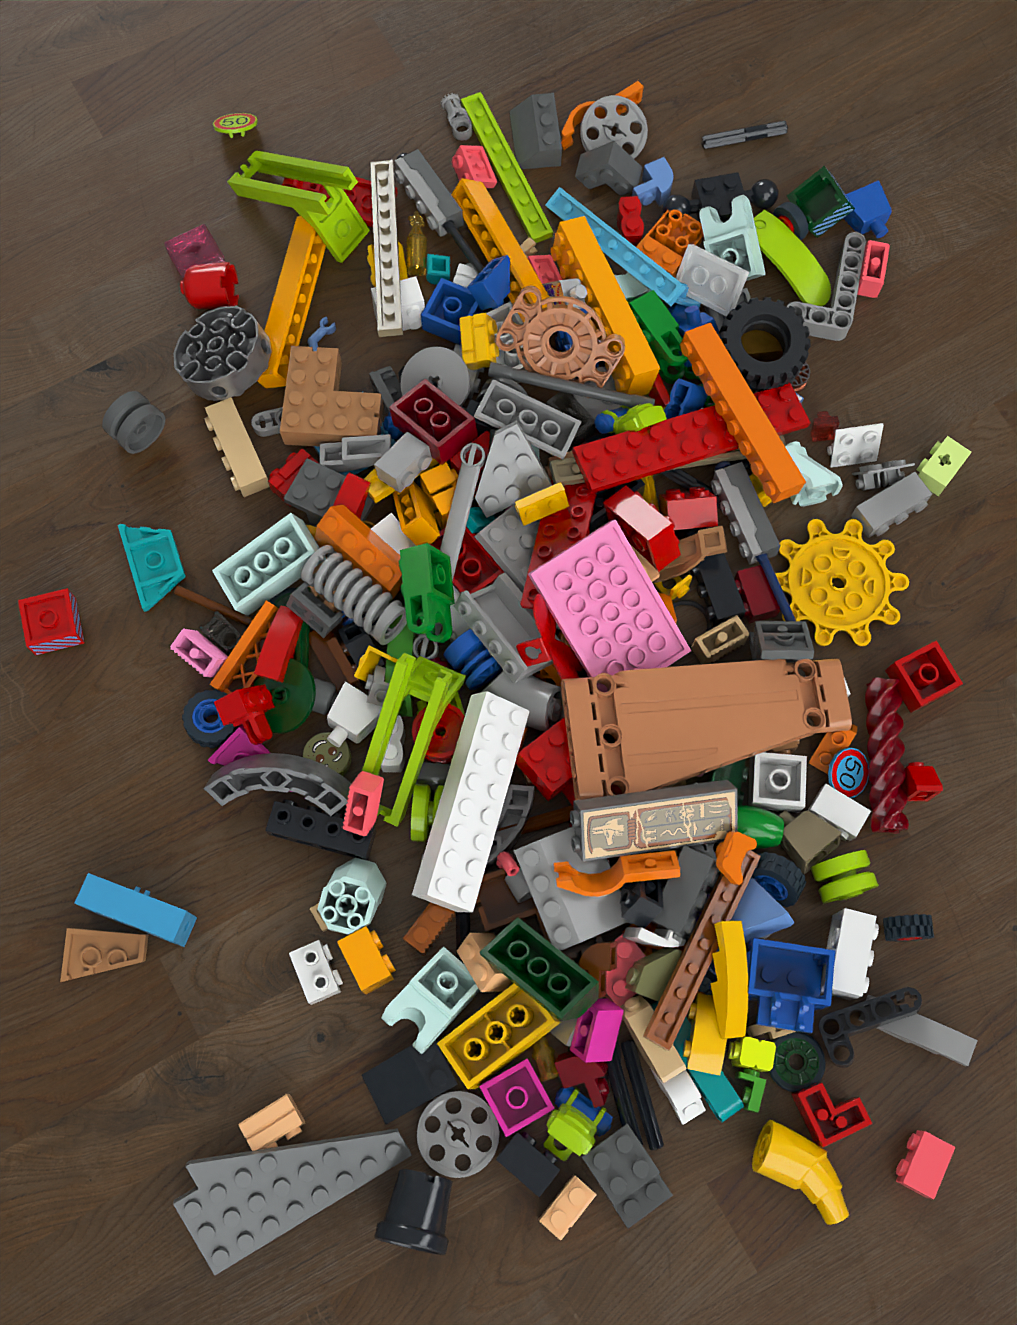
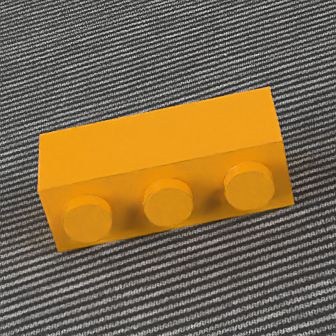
M413 481L401 493L393 492L401 530L416 546L425 543L432 544L440 536L430 498Z

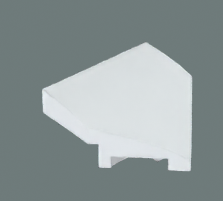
M626 927L623 937L628 940L650 946L680 947L684 946L686 942L685 939L673 934L674 931L670 929H656L652 933L644 928Z

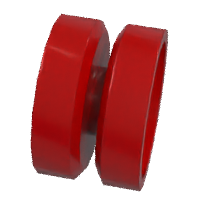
M451 704L447 705L433 732L424 759L431 763L451 764L465 718L460 709ZM427 706L419 711L413 721L412 736L414 743ZM440 732H446L443 736H440Z

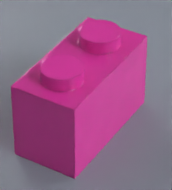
M608 998L598 999L581 1017L577 1018L570 1051L585 1063L611 1061L624 1010Z

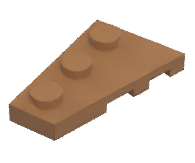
M67 928L60 982L146 961L149 934Z

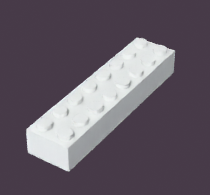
M488 691L471 695L413 889V896L456 912H473L529 710Z

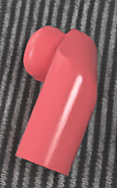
M507 851L498 854L496 860L497 867L500 869L504 868L508 876H515L519 872V867L514 861L513 855Z

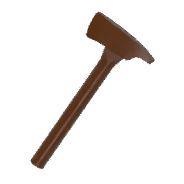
M179 585L175 589V595L248 627L254 619ZM261 638L259 641V652H261L266 638Z

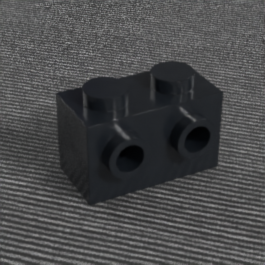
M516 1132L497 1156L496 1160L540 1197L560 1171L556 1166L559 1161L547 1150L543 1154L534 1147L538 1142L526 1132L522 1136Z

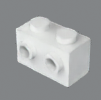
M317 940L289 953L309 1004L313 1005L341 992L339 985L343 984L338 970H332L329 961L333 959L328 944L323 946L322 942Z

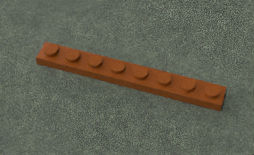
M751 850L745 854L741 865L743 876L741 885L731 884L720 873L642 1036L664 1050L670 1051L711 964L712 954L719 947L714 924L721 921H731L761 857Z

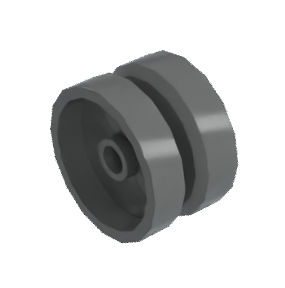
M131 391L120 396L111 404L104 415L102 427L112 439L117 440L124 450L134 454L145 450L155 442L165 426L166 418L156 406L150 404L143 394Z

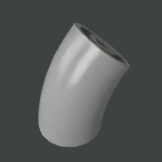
M502 670L480 692L488 691L529 710L526 726L546 732L564 718L561 686L545 682L534 675H530L514 684L504 670Z

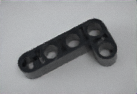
M905 987L823 1016L819 1022V1030L833 1064L840 1068H847L854 1062L855 1054L849 1037L918 1013L922 1005L919 991L915 988ZM906 995H909L911 999L916 998L914 1007L910 1008L908 1004H903L899 1006L900 1012L896 1013L893 999H897V1004L905 1001ZM884 1003L890 1006L891 1013L886 1017L879 1016L875 1012L879 1004ZM853 1013H862L865 1016V1022L860 1026L853 1025L850 1022V1016ZM834 1021L840 1026L839 1031L833 1035L827 1034L824 1031L827 1022ZM844 1047L850 1052L849 1058L845 1061H838L834 1057L837 1048Z

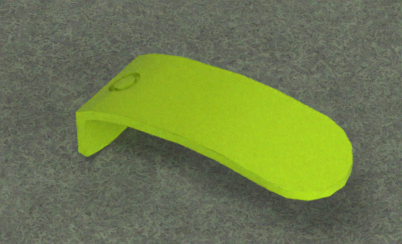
M765 210L754 217L760 250L780 270L803 303L823 307L829 301L831 295V284L828 276L804 243L773 214Z

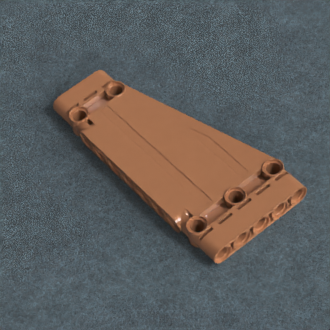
M777 659L620 671L612 676L607 673H601L596 677L562 679L561 694L575 800L612 796L614 794L611 792V785L619 786L622 794L661 789L812 736L815 733L848 731L852 725L843 669L839 659H803L797 662ZM797 669L803 670L806 676H801ZM596 684L605 685L608 691L605 693L599 691ZM806 717L813 720L814 727L807 723ZM603 734L612 735L615 742L613 744L607 743L604 740Z

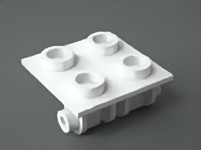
M884 424L836 430L834 443L827 447L828 455H832L830 467L877 461Z

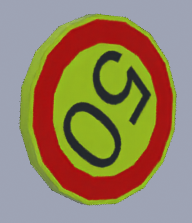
M234 113L219 117L213 122V127L218 132L229 133L231 138H233V133L239 132L244 137L245 131L255 127L258 121L256 116L252 114Z

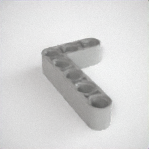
M852 232L846 236L840 251L831 308L802 302H791L787 305L788 308L791 305L796 309L795 314L797 316L802 315L805 320L803 327H808L809 336L840 341L846 337L853 322L866 239L861 233Z

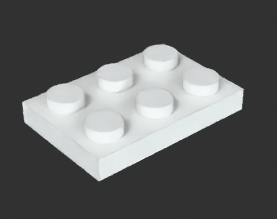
M688 244L676 279L681 283L687 284V287H689L686 296L727 316L732 309H735L749 272L694 244Z

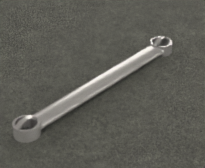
M476 443L467 444L461 450L460 458L462 463L440 551L450 556L452 581L480 468L486 461L484 449ZM476 449L482 452V459L473 465ZM470 450L468 463H466L465 455ZM435 623V634L437 636L440 634L442 626L440 623ZM419 634L413 643L414 654L417 658L419 657L417 648L423 640L420 656L428 660L434 659L439 652L438 643L434 642L435 650L433 654L425 657L429 639L425 634Z

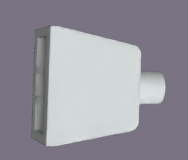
M347 682L343 684L327 716L328 725L334 729L327 737V740L336 747H340L346 738L355 743H360L376 727L382 706L367 703L368 695Z

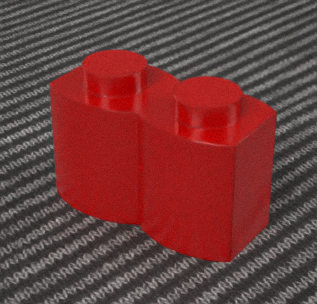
M637 196L621 197L617 214V226L620 230V235L636 247L642 241L644 223L640 217L641 202Z

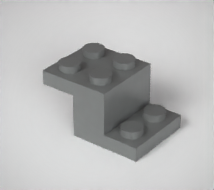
M307 458L284 496V502L306 512L309 523L317 527L328 509L333 506L346 476ZM366 498L361 521L366 520L375 504L371 498Z
M755 621L754 632H749L748 640L753 661L785 659L787 662H797L803 659H813L814 648L806 621Z
M628 1124L622 1126L592 1148L587 1154L581 1156L628 1229L673 1196L660 1177V1171Z

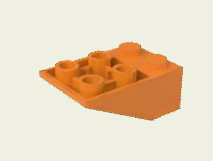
M667 210L636 248L676 278L688 244L699 246L704 239L702 225L686 213L682 217V213L679 210H671L670 212ZM676 214L678 219H674L672 216Z

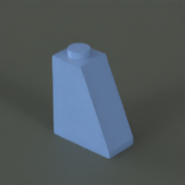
M753 878L750 879L731 921H742L745 943L753 938L758 939L785 929L795 923L789 913Z

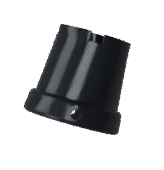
M399 1169L384 1220L377 1223L375 1239L409 1249L445 1255L449 1242L445 1236L453 1181L439 1176H429L419 1171Z

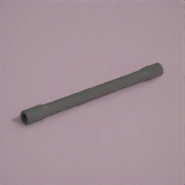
M491 362L488 376L504 377L517 382L628 406L630 408L646 403H651L654 406L655 403L653 398L636 394L630 395L515 369L499 363Z

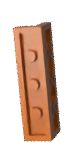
M267 600L265 601L211 681V686L228 695L232 693L228 688L233 680L242 678L243 688L254 685L258 676L254 674L255 671L246 673L244 664L247 659L255 657L258 662L261 653L259 652L258 643L261 638H266L268 634L266 631L268 628L270 629L279 608Z

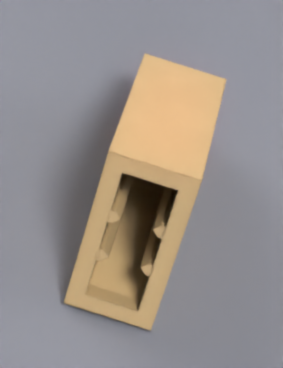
M642 995L632 997L624 1005L620 1006L624 1010L622 1018L643 1059L663 1083L687 1069L674 1045L668 1051L642 1037L654 1013L651 1005Z

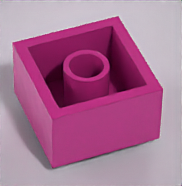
M528 1058L479 1086L506 1137L555 1109Z

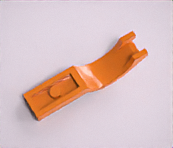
M637 81L615 96L625 97L638 104L642 101L644 86ZM596 101L580 104L571 112L561 132L563 150L573 145L572 134L574 133V128L582 122L586 111ZM622 104L616 106V112L619 115L627 111L626 106ZM595 108L594 113L597 118L603 119L606 117V112L603 108Z
M674 850L620 856L615 865L601 873L587 874L579 872L572 868L568 861L554 863V872L559 873V878H556L557 887L584 896L599 897L613 893L621 888L624 883L680 877V866L676 851Z

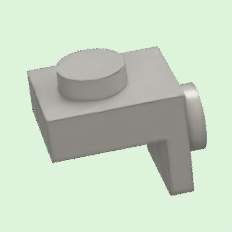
M376 665L373 675L368 674L365 683V689H369L367 703L383 706L390 684L384 682L386 668Z

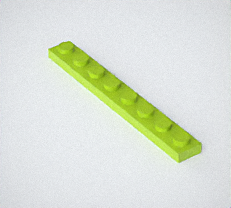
M479 92L462 98L461 106L465 108L472 128L484 147L486 155L528 237L536 243L553 237V230L482 93Z

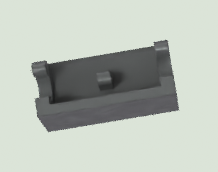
M391 366L369 373L371 385L375 393L382 395L384 410L387 416L390 412L389 407L402 397L401 385Z
M304 582L290 595L286 606L325 638L341 622L344 614L341 611L335 614L308 591L307 587L309 584Z

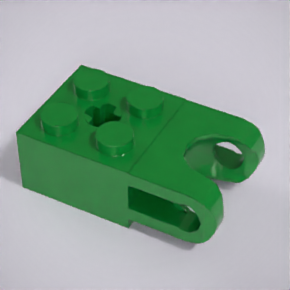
M652 290L631 301L629 306L660 366L659 375L666 383L674 384L678 379L684 377V363L688 358L683 354L682 356L679 355V351H681L680 344L683 339L678 333L679 324L655 291ZM669 365L674 366L678 371L676 375L668 373L667 368Z
M428 543L400 550L399 568L402 572L403 581L401 592L405 599L408 629L416 634H425L433 642L443 643L452 635L450 605L455 604L450 556ZM418 619H420L422 622V625H420L419 627H417ZM435 623H440L443 626V630L438 636L435 634Z

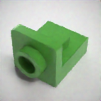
M744 1068L743 1072H736L735 1078L750 1082L749 1087H744L741 1101L745 1103L744 1110L758 1113L766 1080L759 1078L760 1072Z

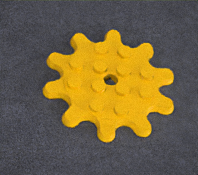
M813 519L807 525L810 537L807 543L799 545L789 539L780 542L779 553L788 560L789 569L786 572L775 574L782 590L788 593L792 599L790 608L796 621L808 620L815 625L814 639L818 645L828 646L831 644L836 632L845 631L852 637L856 645L866 646L871 641V634L869 632V623L871 621L879 620L887 625H895L899 622L900 613L889 603L888 599L890 593L907 589L909 579L902 573L890 572L886 567L887 558L895 550L891 541L881 540L874 545L865 543L861 535L863 526L856 519L848 520L844 530L839 534L830 533L821 520ZM832 579H841L844 582V588L833 587Z

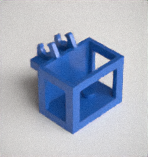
M753 938L745 943L748 968V1000L758 1001L756 1025L812 1033L814 1010L831 1006L836 950ZM826 965L824 995L820 996L822 968Z

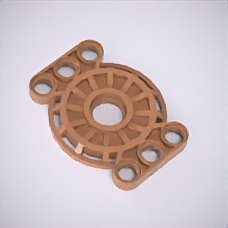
M532 285L526 286L521 290L495 339L496 345L503 351H510L516 348L520 362L528 372L584 384L586 381H594L599 388H603L623 356L626 346L624 338L618 334L606 337V331L601 318L585 302L567 296H554L542 300L540 290ZM527 292H532L536 295L537 301L533 304H528L524 301L523 295ZM557 301L569 302L568 305H553V302ZM547 304V307L542 309V305ZM573 304L582 307L587 313L585 314L580 309L573 307ZM521 313L525 317V322L523 324H515L512 320V315ZM591 316L596 320L600 329L595 328L594 323L590 319ZM556 331L567 332L572 338V347L565 352L555 351L549 343L550 336ZM508 333L512 335L514 341L511 344H504L500 336ZM611 341H617L621 344V349L618 352H611L608 349V344ZM599 361H605L608 363L609 369L605 372H600L596 369L595 365Z

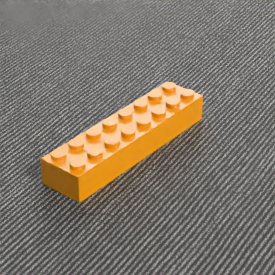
M585 216L559 222L554 244L551 248V256L560 268L562 279L579 278L581 284L587 289V296L584 298L585 303L594 309L601 318L606 331V337L618 334L625 340L624 354L611 373L616 391L640 396L649 394L660 366ZM591 316L595 328L600 329L596 320ZM611 341L608 344V349L611 352H618L621 349V344L617 341ZM605 362L606 370H608L609 365Z

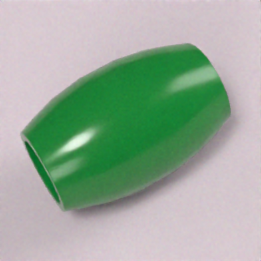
M737 805L738 832L755 839L757 842L755 849L779 846L784 832V822L781 817L759 807Z

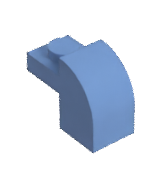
M664 157L644 165L642 177L644 183L633 188L632 196L639 198L641 206H646L653 200L661 206L670 196L673 171Z

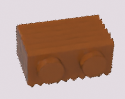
M430 902L403 937L404 942L422 956H427L426 952L430 951V947H433L436 939H440L439 935L443 934L442 931L446 930V926H449V922H452V918H455V911Z

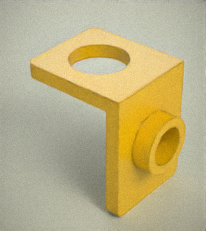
M688 575L683 580L680 576L673 578L676 581V585L672 589H666L662 582L653 584L662 594L670 595L671 600H674L676 597H683L690 590L691 575Z
M368 646L365 654L359 660V666L354 677L366 682L368 674L373 675L381 656L395 663L398 659L372 646Z

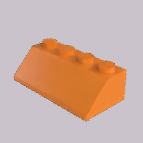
M331 506L316 527L315 541L319 548L331 545L337 553L342 554L343 561H351L353 569H361L363 577L369 576L373 580L372 586L379 584L383 589L382 594L389 592L393 600L403 583L402 572L399 568L400 555L346 506Z

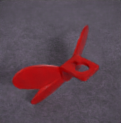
M537 594L533 602V614L541 636L518 643L516 646L517 651L527 667L552 660L561 680L579 678L576 671H581L583 666L572 648L555 639L556 621L549 611L543 596ZM527 647L540 648L541 652L537 658L532 659L527 656L525 649Z

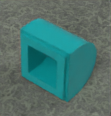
M427 254V281L435 285L439 283L441 278L449 281L450 257Z

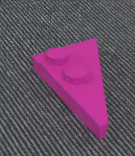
M242 725L220 746L208 761L212 764L218 763L225 766L244 757L268 754L270 752L262 744L253 745L250 743Z

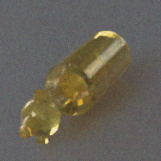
M415 211L412 217H408L413 228L406 238V270L409 275L419 277L426 274L427 238L423 235L420 228L425 226L423 218L419 215L418 211Z

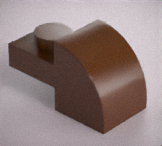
M605 941L589 947L579 961V966L583 970H589V974L599 982V999L606 996V971L617 969V941Z

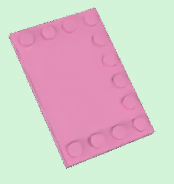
M616 519L611 520L528 574L539 594L543 596L549 611L589 677H596L601 673H607L612 676L617 672L625 670L668 667L691 651ZM596 684L599 691L604 693L608 691L605 685Z

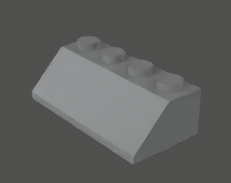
M494 379L474 414L475 418L498 429L518 421L531 445L563 460L581 424V421Z

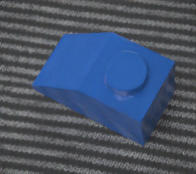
M508 255L492 259L467 286L481 310L499 308L504 303L503 299L510 293V258Z

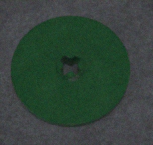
M290 659L283 683L258 676L253 685L265 684L272 695L275 708L265 712V717L271 731L277 734L288 733L300 727L310 715L316 697L315 681L310 670L303 663Z

